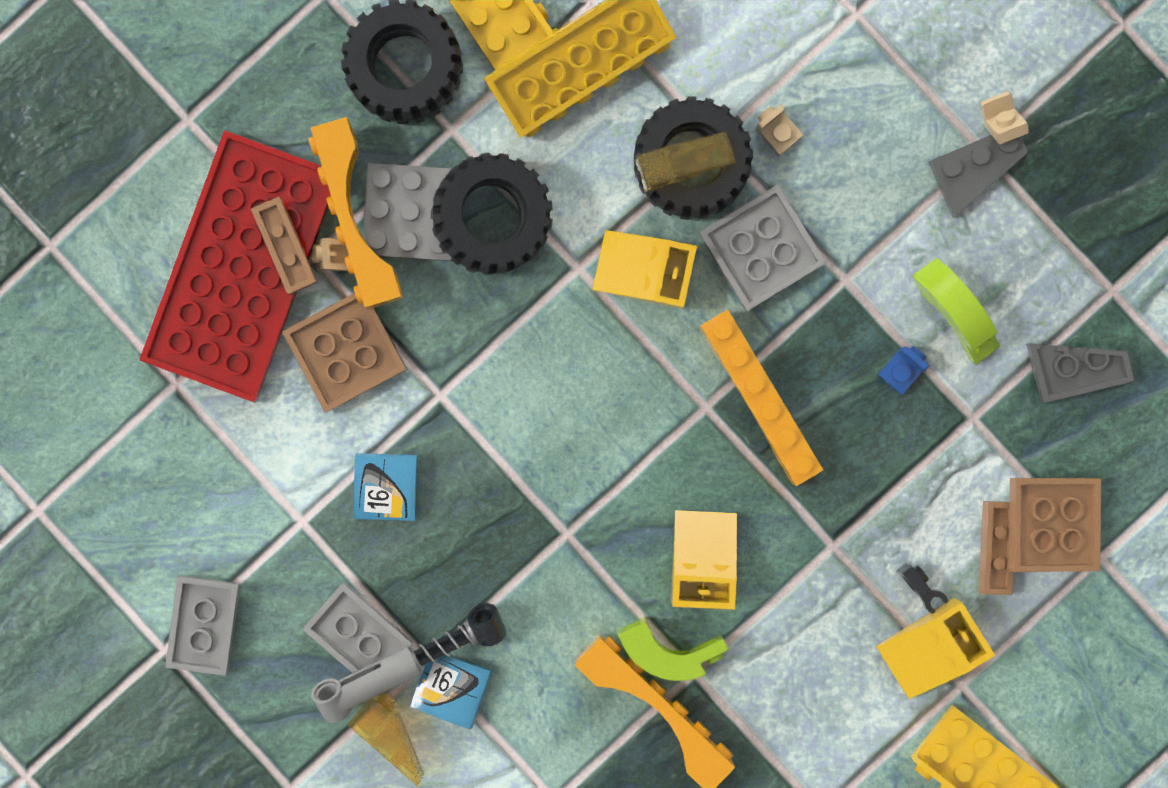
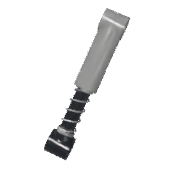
M479 604L469 612L468 621L464 622L462 627L458 625L457 630L450 634L445 631L444 637L438 640L432 638V643L425 646L419 644V649L415 651L407 646L342 679H326L321 681L313 688L311 693L312 700L325 721L329 723L342 721L350 714L352 708L421 675L420 671L421 669L424 670L425 664L431 661L437 663L438 658L443 655L450 657V652L456 649L462 651L463 646L468 643L474 645L479 642L483 646L497 645L505 638L507 633L506 627L494 604Z

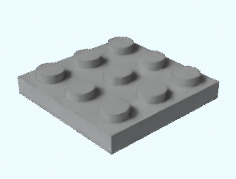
M368 163L363 238L379 257L451 261L452 257L447 252L444 253L441 250L438 238L434 237L432 230L433 219H431V209L434 202L432 200L435 192L451 168Z
M779 185L774 186L698 233L746 312L826 264Z

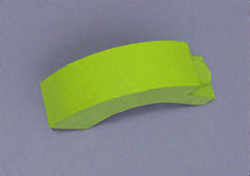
M936 257L912 275L922 297L931 303L953 328L970 361L977 365L1000 348L995 336L998 331L992 320L969 288L942 261Z
M645 617L617 630L618 637L631 659L646 672L666 680L685 681L702 677L706 673L701 663L705 661L708 664L714 663L725 656L723 652L729 650L721 634L688 650L669 649L655 638Z

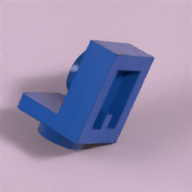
M904 346L900 347L877 376L897 393L903 395L921 372L926 371L930 366L924 361L927 357L914 346L910 349Z

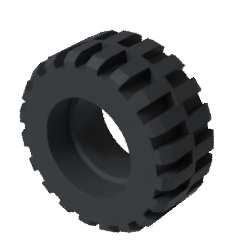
M388 0L389 5L384 7L377 3L371 6L373 12L369 15L362 12L357 17L359 24L356 27L350 26L346 33L349 40L348 42H343L341 50L344 54L341 66L342 71L346 75L345 81L356 99L365 109L373 115H378L381 120L387 122L394 120L398 124L407 125L408 121L415 120L416 123L425 121L424 117L430 114L434 117L441 112L439 109L444 104L449 105L453 100L452 94L454 90L458 91L461 83L459 77L463 73L460 46L447 21L441 14L437 15L430 6L426 4L422 7L418 6L415 0H406L405 4H401L399 0ZM401 36L415 37L423 41L430 51L431 67L429 72L420 83L407 89H391L385 86L378 79L374 68L378 52L387 42Z
M687 96L684 101H679L678 98L669 101L666 107L660 106L653 112V116L644 122L641 132L637 136L634 150V173L638 179L639 188L643 194L647 195L649 202L654 207L658 206L663 210V213L669 216L673 214L680 216V219L689 220L690 218L704 219L714 213L716 215L736 200L750 177L753 149L750 148L751 138L749 132L744 131L742 127L743 121L739 116L734 117L730 114L731 109L724 104L721 107L713 104V99L705 98V101L697 100L696 96ZM697 131L711 137L720 148L722 162L719 173L711 182L704 186L694 188L682 186L676 183L665 169L663 161L664 150L669 141L681 132Z
M490 152L481 153L478 157L473 158L471 156L464 159L462 163L454 166L442 180L432 200L434 201L431 209V219H433L432 230L434 237H437L440 242L439 247L444 253L447 252L452 257L451 261L456 265L461 264L466 267L467 271L473 273L481 272L483 275L503 274L524 265L545 244L548 238L546 236L547 232L551 229L553 221L550 218V212L553 210L552 201L547 199L546 193L549 190L546 184L541 185L537 179L539 174L534 169L531 171L524 166L526 162L519 158L516 160L509 159L508 154L499 153L496 156L491 155ZM496 186L508 192L515 200L519 208L520 221L517 230L509 239L500 243H485L476 239L467 230L463 221V206L469 194L477 188Z

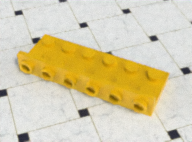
M448 0L494 70H497L558 30L557 28L552 30L546 22L549 16L540 2L534 4L532 0Z
M604 0L483 79L512 124L516 134L520 138L523 136L528 138L538 133L542 129L541 125L550 119L555 121L567 114V108L576 102L582 104L594 96L593 91L603 86L606 88L616 83L620 79L618 75L628 69L633 71L641 67L645 63L644 59L652 53L657 55L671 47L670 42L677 37L656 0Z
M954 705L949 707L911 756L917 764L915 770L928 781L934 777L941 783L939 788H1058Z

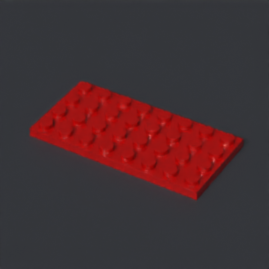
M226 130L223 131L141 353L140 361L257 403L297 292L291 295L287 294L251 208L281 197L309 260L313 245L316 243L329 208L326 197L331 196L328 184L323 186L317 168L322 167L321 165Z

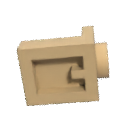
M1009 91L981 102L985 128L999 144L1029 133L1028 124L1015 110L1013 97Z
M782 104L776 109L770 106L757 117L760 122L755 128L778 157L803 136L801 131L784 113L785 108Z
M322 238L316 241V245H313L311 253L312 263H315L316 271H348L344 258L349 256L346 244L341 245L339 239Z

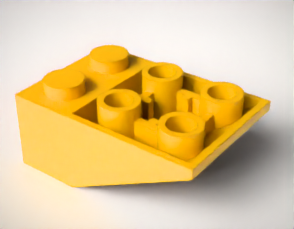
M605 230L592 290L683 309L697 246L666 239Z
M675 510L671 588L672 607L735 610L737 513Z
M955 598L950 599L946 604L944 603L936 608L934 614H926L876 646L908 699L964 675L996 656L961 601Z

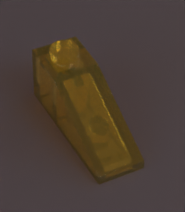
M726 132L670 145L636 156V165L645 192L736 162Z
M382 693L368 700L347 725L417 786L424 776L423 769L400 712L395 708V701L387 694Z

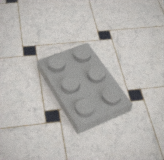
M185 575L177 576L165 668L222 676L229 674L241 583Z
M343 582L302 629L352 673L407 646L409 647L413 643L407 635L346 582Z

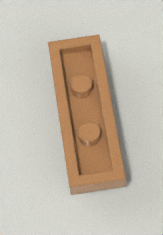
M277 197L251 208L287 294L291 295L317 284L318 281L282 198Z
M983 501L978 593L1012 595L1014 572L1009 571L1010 502Z

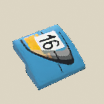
M356 453L354 519L416 520L417 455Z
M443 655L438 658L437 663L431 661L425 664L410 706L444 721L472 729L493 671L467 659L461 660L453 655H450V657Z

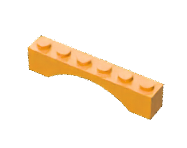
M347 117L311 127L313 137L308 138L313 155H319L322 167L317 168L323 186L328 184L331 196L326 197L331 214H337L340 226L335 227L340 244H346L349 256L344 258L349 274L355 273L358 285L353 288L358 303H364L365 308L372 309L404 299L396 270L383 261L368 246L354 219L351 205V179L360 151L351 122Z
M727 309L699 326L714 354L751 410L791 483L798 486L823 471V468L729 310Z
M599 634L576 658L574 665L597 687L614 688L628 692L646 701L659 711L671 725L679 739L684 754L687 774L702 788H716L735 768L731 759L734 756L732 752L721 742L716 745L709 738L711 735L710 731L699 721L694 724L686 716L689 713L688 710L679 701L675 700L672 703L664 695L667 692L666 689L656 679L653 678L649 681L642 674L644 670L631 658L627 660L620 653L622 647L611 636L605 639Z

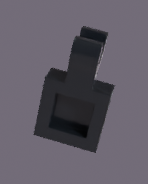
M905 563L896 570L913 592L918 595L924 608L930 613L934 614L936 612L931 606V600L934 597H939L945 604L948 602V598L943 592L929 588L926 584L929 578L918 565L913 568Z

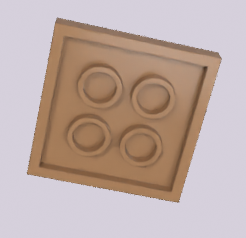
M355 293L282 331L325 413L408 370L376 309H367L364 303L359 304Z
M1010 478L1009 571H1100L1101 478Z

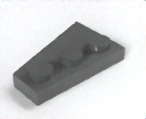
M989 135L929 162L952 218L962 212L1028 153L1022 136L999 144L992 135Z
M1026 343L1041 403L1134 381L1127 351Z

